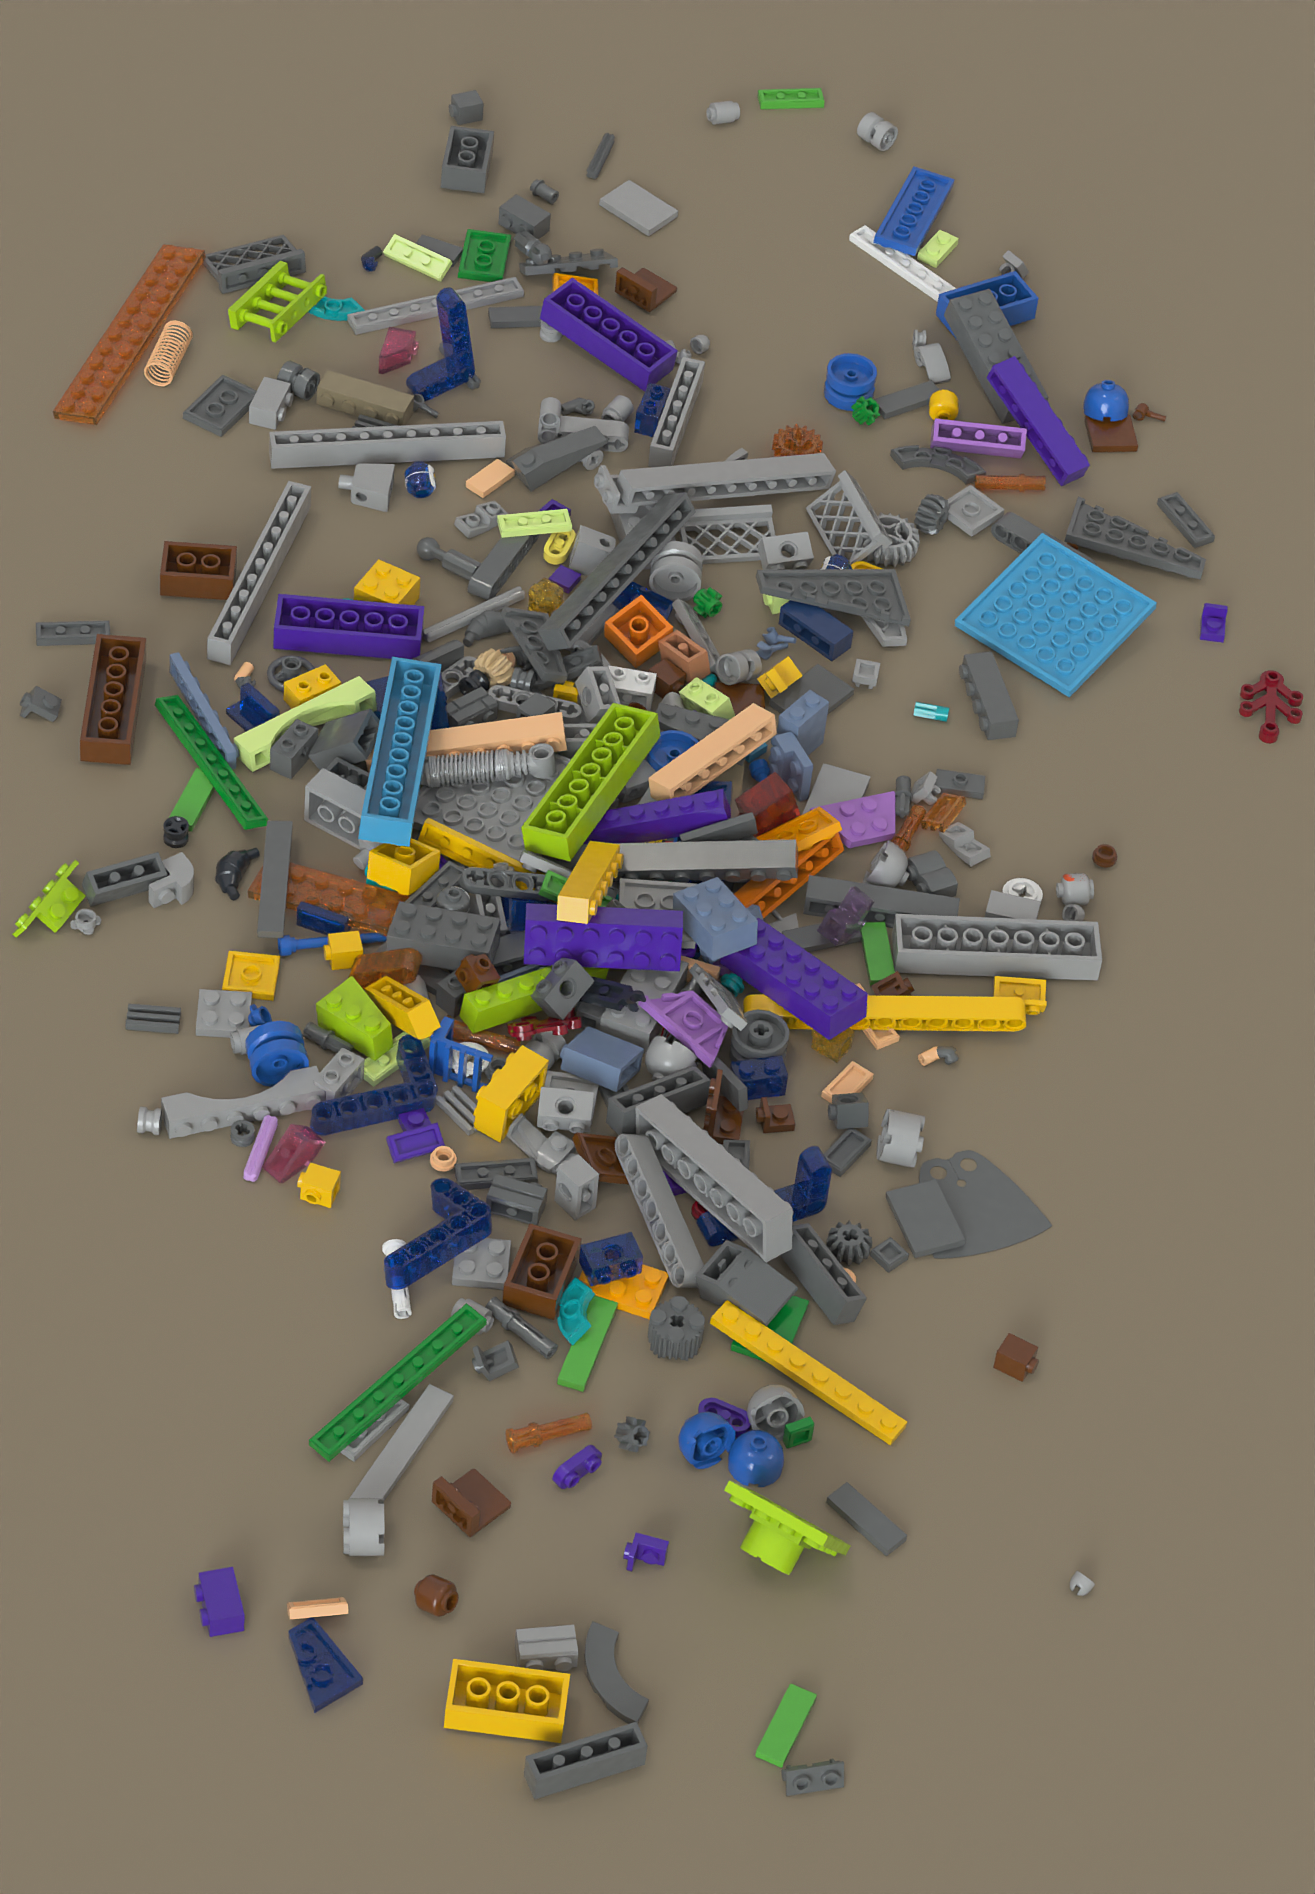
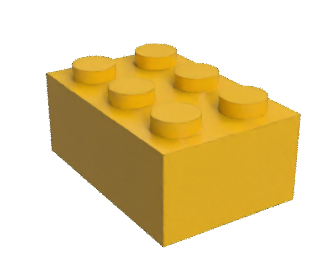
M523 1045L516 1053H510L501 1070L497 1069L493 1073L490 1083L487 1086L483 1085L476 1095L478 1103L473 1112V1116H475L473 1128L501 1143L507 1136L512 1122L521 1113L525 1115L540 1097L541 1087L545 1085L549 1060Z

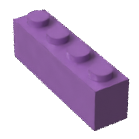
M935 418L932 425L930 448L933 449L936 446L957 452L1021 459L1025 452L1027 429Z

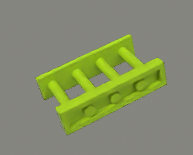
M279 261L228 309L231 328L239 330L249 321L270 328L272 342L276 343L327 294L325 275L320 274L310 283L290 276L288 264ZM286 285H290L303 291L297 295L282 289ZM276 297L290 303L283 307L269 301ZM263 309L278 315L273 319H269L256 313Z

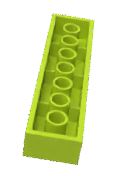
M612 703L521 827L526 851L566 861L573 859L660 738L658 713Z

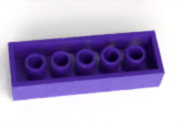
M571 278L544 298L540 315L541 320L644 392L673 370L678 350L574 278Z
M278 594L273 649L392 659V657L413 659L419 656L421 652L424 606Z
M526 903L524 964L553 966L555 962L563 957L576 960L582 967L680 972L683 911L597 907L596 915H592L588 924L557 920V905Z
M757 918V944L720 959V964L828 1040L866 1017L867 992L760 918Z

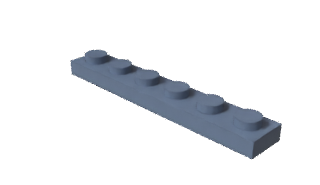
M179 652L170 654V674L202 729L232 770L236 769V758L239 757L237 745L231 743L227 728L225 726L222 727L217 711L212 710L210 707L209 698L206 693H202L197 677L192 676L189 663L182 659Z

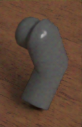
M577 398L561 404V414L565 416L576 412L588 415L594 411L595 404L592 400Z

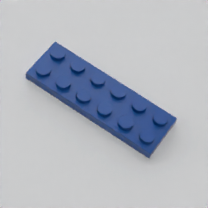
M913 166L875 234L873 243L915 256L953 188L955 179Z

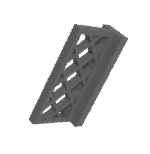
M284 235L201 256V262L219 283V290L222 294L253 286L279 261L288 264L290 276L306 272L305 252L302 249L297 250Z

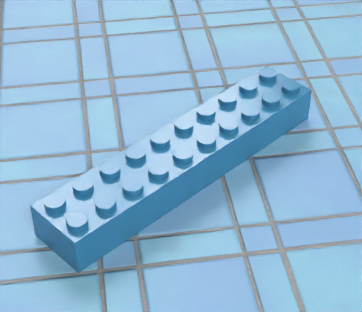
M392 657L361 814L358 839L397 846H410L442 664Z

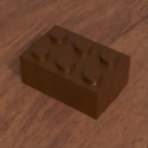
M164 541L160 571V595L227 600L235 586L237 546Z
M530 1223L504 1283L502 1302L508 1307L555 1320L562 1295L569 1285L580 1259L582 1238Z

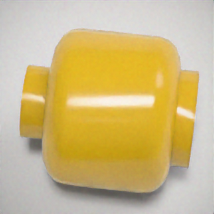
M943 389L931 395L929 399V415L931 419L955 420L957 418L959 400L955 393Z

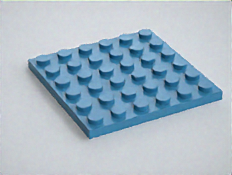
M1041 533L955 619V626L1070 698L1156 609L1157 602L1044 533Z

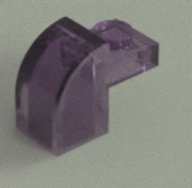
M851 887L840 907L828 911L817 931L835 946L847 943L865 925L867 921L864 918L875 901L857 887Z

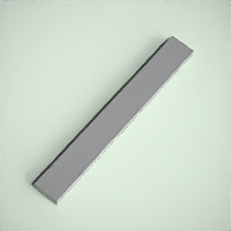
M512 277L348 314L347 321L355 335L521 298L524 297V290L517 278Z

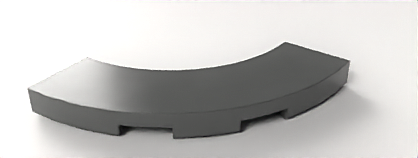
M911 445L892 449L890 456L902 470L912 467L937 468L953 474L966 485L986 477V471L976 462L966 456L963 458L953 454L952 450L936 446L933 449L919 448V445Z
M592 1621L588 1630L584 1653L590 1685L606 1704L607 1709L628 1724L633 1722L638 1724L648 1706L649 1699L635 1692L624 1681L617 1669L614 1648L619 1632Z

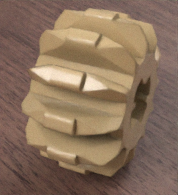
M490 648L477 657L473 669L480 670L486 675L490 688L495 685L508 686L511 683L514 668L511 666L512 662L508 661L507 656H503L499 650L495 651Z

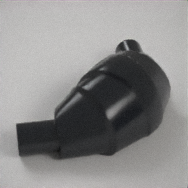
M257 848L247 851L245 849L230 851L217 863L215 881L219 884L222 892L227 893L233 901L240 897L237 888L246 872L247 866L250 865V860L260 857Z

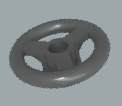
M283 656L274 660L269 665L267 678L272 686L284 692V684L281 681L290 680L302 675V666L308 672L315 668L308 660L302 657ZM282 665V670L274 675L276 668Z

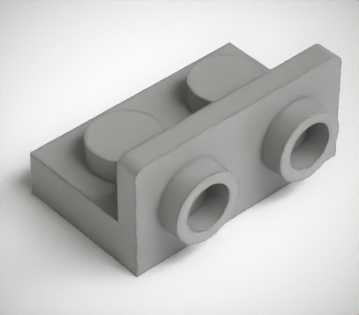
M341 1048L314 1079V1085L325 1090V1108L333 1113L364 1079L365 1059L345 1048Z

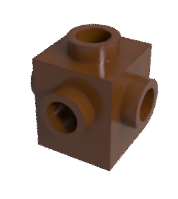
M486 953L466 956L462 959L461 965L455 972L458 981L466 993L497 984L501 979Z

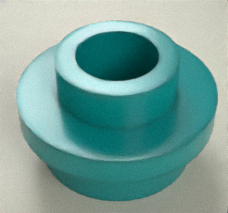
M724 974L720 979L721 984L732 992L735 997L745 989L743 980L736 974Z

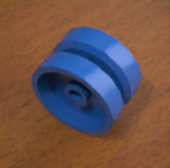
M852 353L837 355L831 359L827 366L824 395L827 401L836 408L853 411L851 406L861 396L865 400L870 397L873 399L874 385L877 378V369L874 363L862 355Z
M668 730L660 732V738L647 754V762L657 772L699 741L691 734L683 731Z
M273 1021L265 1023L251 1031L245 1040V1049L250 1060L251 1074L255 1081L263 1086L273 1087L284 1079L290 1071L309 1067V1059L304 1048L302 1032L298 1026L291 1022Z

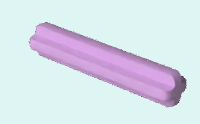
M266 1115L262 1121L243 1172V1178L246 1181L255 1182L259 1177L278 1126V1119L275 1116Z

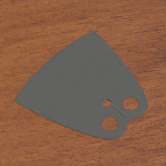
M965 1150L955 1153L949 1160L935 1158L925 1161L921 1166L919 1183L935 1179L930 1174V1170L935 1166L943 1167L946 1170L947 1176L936 1180L965 1238L964 1246L933 1253L934 1258H957L998 1250L1030 1239L1052 1227L1049 1220L1030 1198L999 1168L977 1152ZM965 1158L973 1159L977 1163V1168L973 1171H965L960 1166V1162ZM964 1180L966 1182V1186H958L957 1181Z

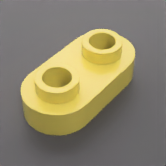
M573 529L568 532L551 533L544 546L543 557L545 561L554 565L562 564L566 561L575 542L576 533Z

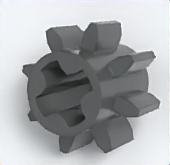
M626 1416V1422L617 1423L618 1427L614 1437L620 1442L619 1448L637 1453L640 1446L648 1445L647 1441L650 1431L645 1427V1420Z

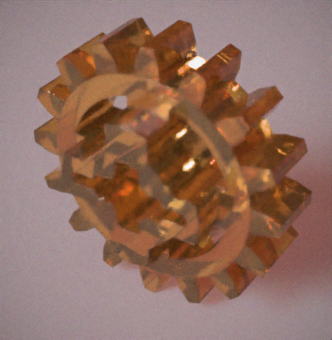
M795 424L794 428H791L789 425H786L785 430L780 428L778 429V434H774L772 450H775V456L780 457L822 453L823 441L820 440V434L815 435L814 429L808 431L807 426L799 428L798 424Z

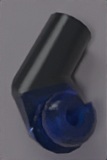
M375 246L361 256L364 270L368 272L375 271L378 266V261L375 262V260L382 256L380 247Z

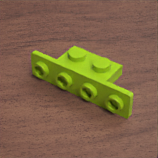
M76 859L70 865L64 863L57 870L55 875L58 878L55 881L51 879L42 889V892L45 893L42 898L37 896L29 905L30 913L28 915L24 913L16 921L15 925L18 928L12 934L17 938L26 930L35 917L40 919L54 933L61 928L86 896L67 879L79 864Z

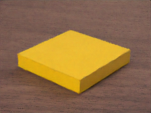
M229 951L222 990L252 992V999L274 1001L280 956Z

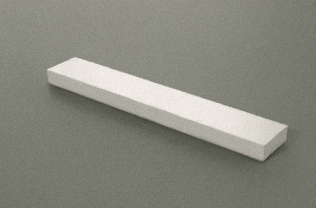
M866 225L850 234L849 240L937 302L939 294L956 289L909 255L873 243L876 232Z

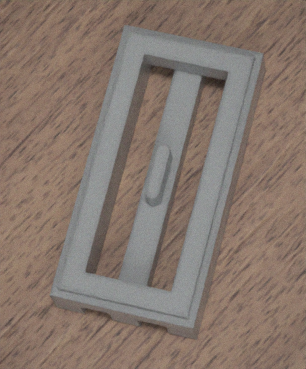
M457 1085L452 1087L451 1092L448 1090L444 1092L443 1097L439 1095L435 1098V1103L468 1136L478 1131L446 1102L449 1101L474 1125L475 1116L472 1113L477 1105Z

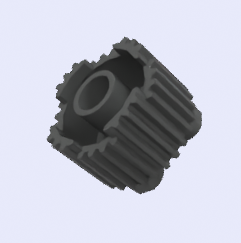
M675 1296L669 1299V1302L659 1303L658 1307L655 1306L651 1312L648 1342L651 1343L650 1350L653 1351L654 1355L658 1354V1358L668 1356L669 1359L674 1357L677 1360L680 1357L681 1360L688 1361L689 1358L693 1359L694 1355H697L698 1348L701 1347L705 1317L701 1311H698L699 1308H695L694 1304L690 1305L685 1297Z

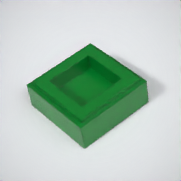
M807 1417L785 1425L783 1443L786 1448L812 1440L814 1430L812 1418Z

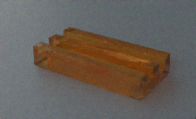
M943 793L922 819V829L926 830L930 826L931 831H936L939 828V832L944 833L966 805L965 797Z

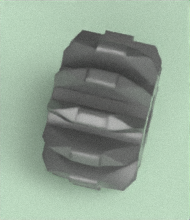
M927 494L921 500V504L915 514L914 524L916 528L926 534H938L943 529L944 523L947 522L946 519L950 509L948 500L939 495Z
M849 1220L844 1225L838 1222L835 1228L830 1229L826 1246L839 1263L847 1262L848 1266H850L852 1262L860 1265L863 1259H867L870 1255L872 1237L869 1236L868 1229H861L860 1223L852 1225Z

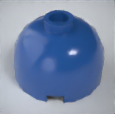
M1103 380L1102 383H1097L1087 391L1083 404L1084 414L1103 421V417H1111V421L1122 420L1128 416V395L1114 381Z
M712 1412L698 1413L688 1418L682 1426L678 1436L679 1449L691 1465H694L695 1468H709L722 1460L719 1456L724 1450L729 1453L733 1441H735V1430L726 1419Z
M750 1430L741 1434L733 1441L728 1454V1469L733 1478L746 1486H749V1483L758 1484V1487H765L773 1484L781 1476L784 1465L783 1448L773 1435L762 1430Z

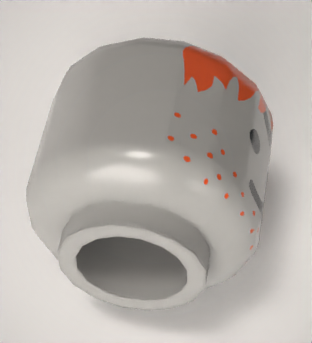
M1084 873L1064 874L1061 883L1056 884L1057 898H1061L1065 906L1068 904L1085 906L1090 899L1094 898L1093 880L1089 879Z

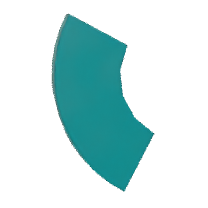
M324 296L308 312L327 320L346 321L348 314L365 311V309L352 297L332 299Z
M576 1277L570 1282L559 1303L561 1306L559 1317L557 1318L561 1333L572 1346L591 1327L587 1320L586 1311L589 1302L595 1295L591 1288Z

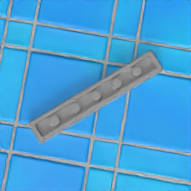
M429 1384L350 1498H384L385 1501L452 1404L454 1395Z

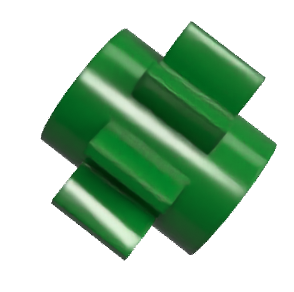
M861 396L851 406L853 409L852 417L859 425L866 422L870 426L880 416V413H878L879 404L872 397L865 400Z
M711 587L708 590L705 588L700 589L694 595L693 602L696 605L693 610L704 618L708 615L710 617L717 615L722 608V603L719 601L722 595Z

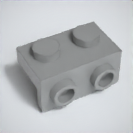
M600 465L598 473L594 477V485L601 494L603 503L606 504L610 514L636 513L638 506L626 507L620 498L621 495L616 487L619 475H610L606 466Z

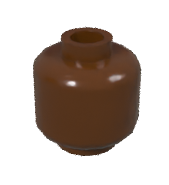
M435 1574L428 1575L420 1580L414 1589L415 1602L418 1608L438 1617L451 1613L458 1603L459 1596L455 1584Z

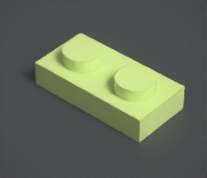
M939 230L918 252L917 260L937 268L958 245L959 238Z

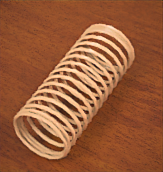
M176 320L166 323L144 369L146 379L152 384L167 386L172 382L193 338L191 329L185 323ZM171 325L181 326V327L185 328V329L188 331L189 335H188L183 329H181V328H179V327H174V326L169 327V326H171ZM171 328L179 329V330L183 331V332L187 335V337H186L184 334H182L181 332H179V331H176V330H168V329H171ZM171 331H172V332H177V333L181 334V335L185 338V340H184L181 336H179V335H177V334L167 333V332H171ZM169 335H175L179 337L183 342L174 337H170ZM154 365H157V367L161 368L162 370L168 371L169 373H165L158 370ZM152 366H153L157 371H159L160 373L170 374V376H163V375H160V374L156 373V372L152 369ZM150 369H151L156 375H158V376H160V377H164V378H169V379H160V378L154 376V375L151 373ZM149 373H150L154 378H156V379H158V380L168 381V382H165V383L157 382V381H155L154 379H152V378L150 377Z

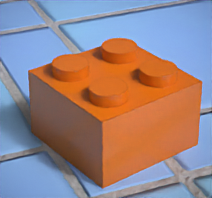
M642 595L605 621L604 637L635 668H638L659 652L658 641L673 632V626Z

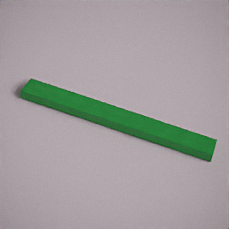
M178 695L156 698L155 707L244 830L267 826V821L269 820L181 698Z
M466 1303L310 1438L309 1446L330 1462L487 1325V1319Z

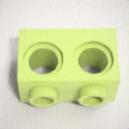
M697 677L679 691L685 709L696 710L700 713L729 720L735 716L730 698Z

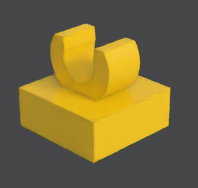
M565 681L564 685L555 684L553 697L578 704L579 694L577 688L574 687L575 682Z

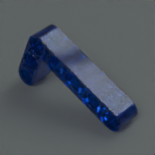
M451 287L442 289L436 297L445 358L412 373L406 380V385L413 395H422L424 402L468 382L469 377L473 378L475 375L466 305Z
M410 1034L404 1035L399 1039L396 1061L404 1083L315 1104L312 1108L310 1129L316 1135L326 1136L396 1120L399 1114L424 1108L425 1112L431 1111L436 1103L438 1088L421 1040ZM413 1072H418L421 1075L413 1074ZM421 1094L428 1095L429 1097H423ZM395 1100H401L403 1103H398ZM369 1106H377L378 1108L373 1109ZM349 1111V1112H352L353 1114L348 1115V1114H345L344 1112ZM319 1117H324V1118H326V1119H328V1120H320V1119H318V1118H319Z
M818 1146L809 1147L800 1154L795 1183L774 1190L782 1200L791 1205L793 1209L792 1222L816 1215L826 1207L832 1167ZM709 1211L700 1215L696 1221L709 1246L715 1247L722 1245L726 1240L732 1242L739 1239Z
M448 1178L434 1180L430 1185L432 1209L446 1220L385 1257V1281L388 1288L400 1290L408 1287L488 1237L492 1233L490 1206Z

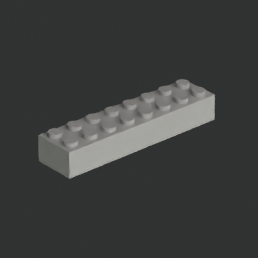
M895 914L892 931L895 972L1098 981L1102 964L1098 922Z
M662 1094L635 1107L636 1135H646L649 1138L662 1170L765 1262L792 1249L793 1209L788 1202L782 1200L771 1187H767L758 1179L755 1173L750 1172L742 1165L739 1159L734 1158L728 1153L723 1145L718 1144L705 1130L696 1125L689 1116L681 1112L673 1102H670Z

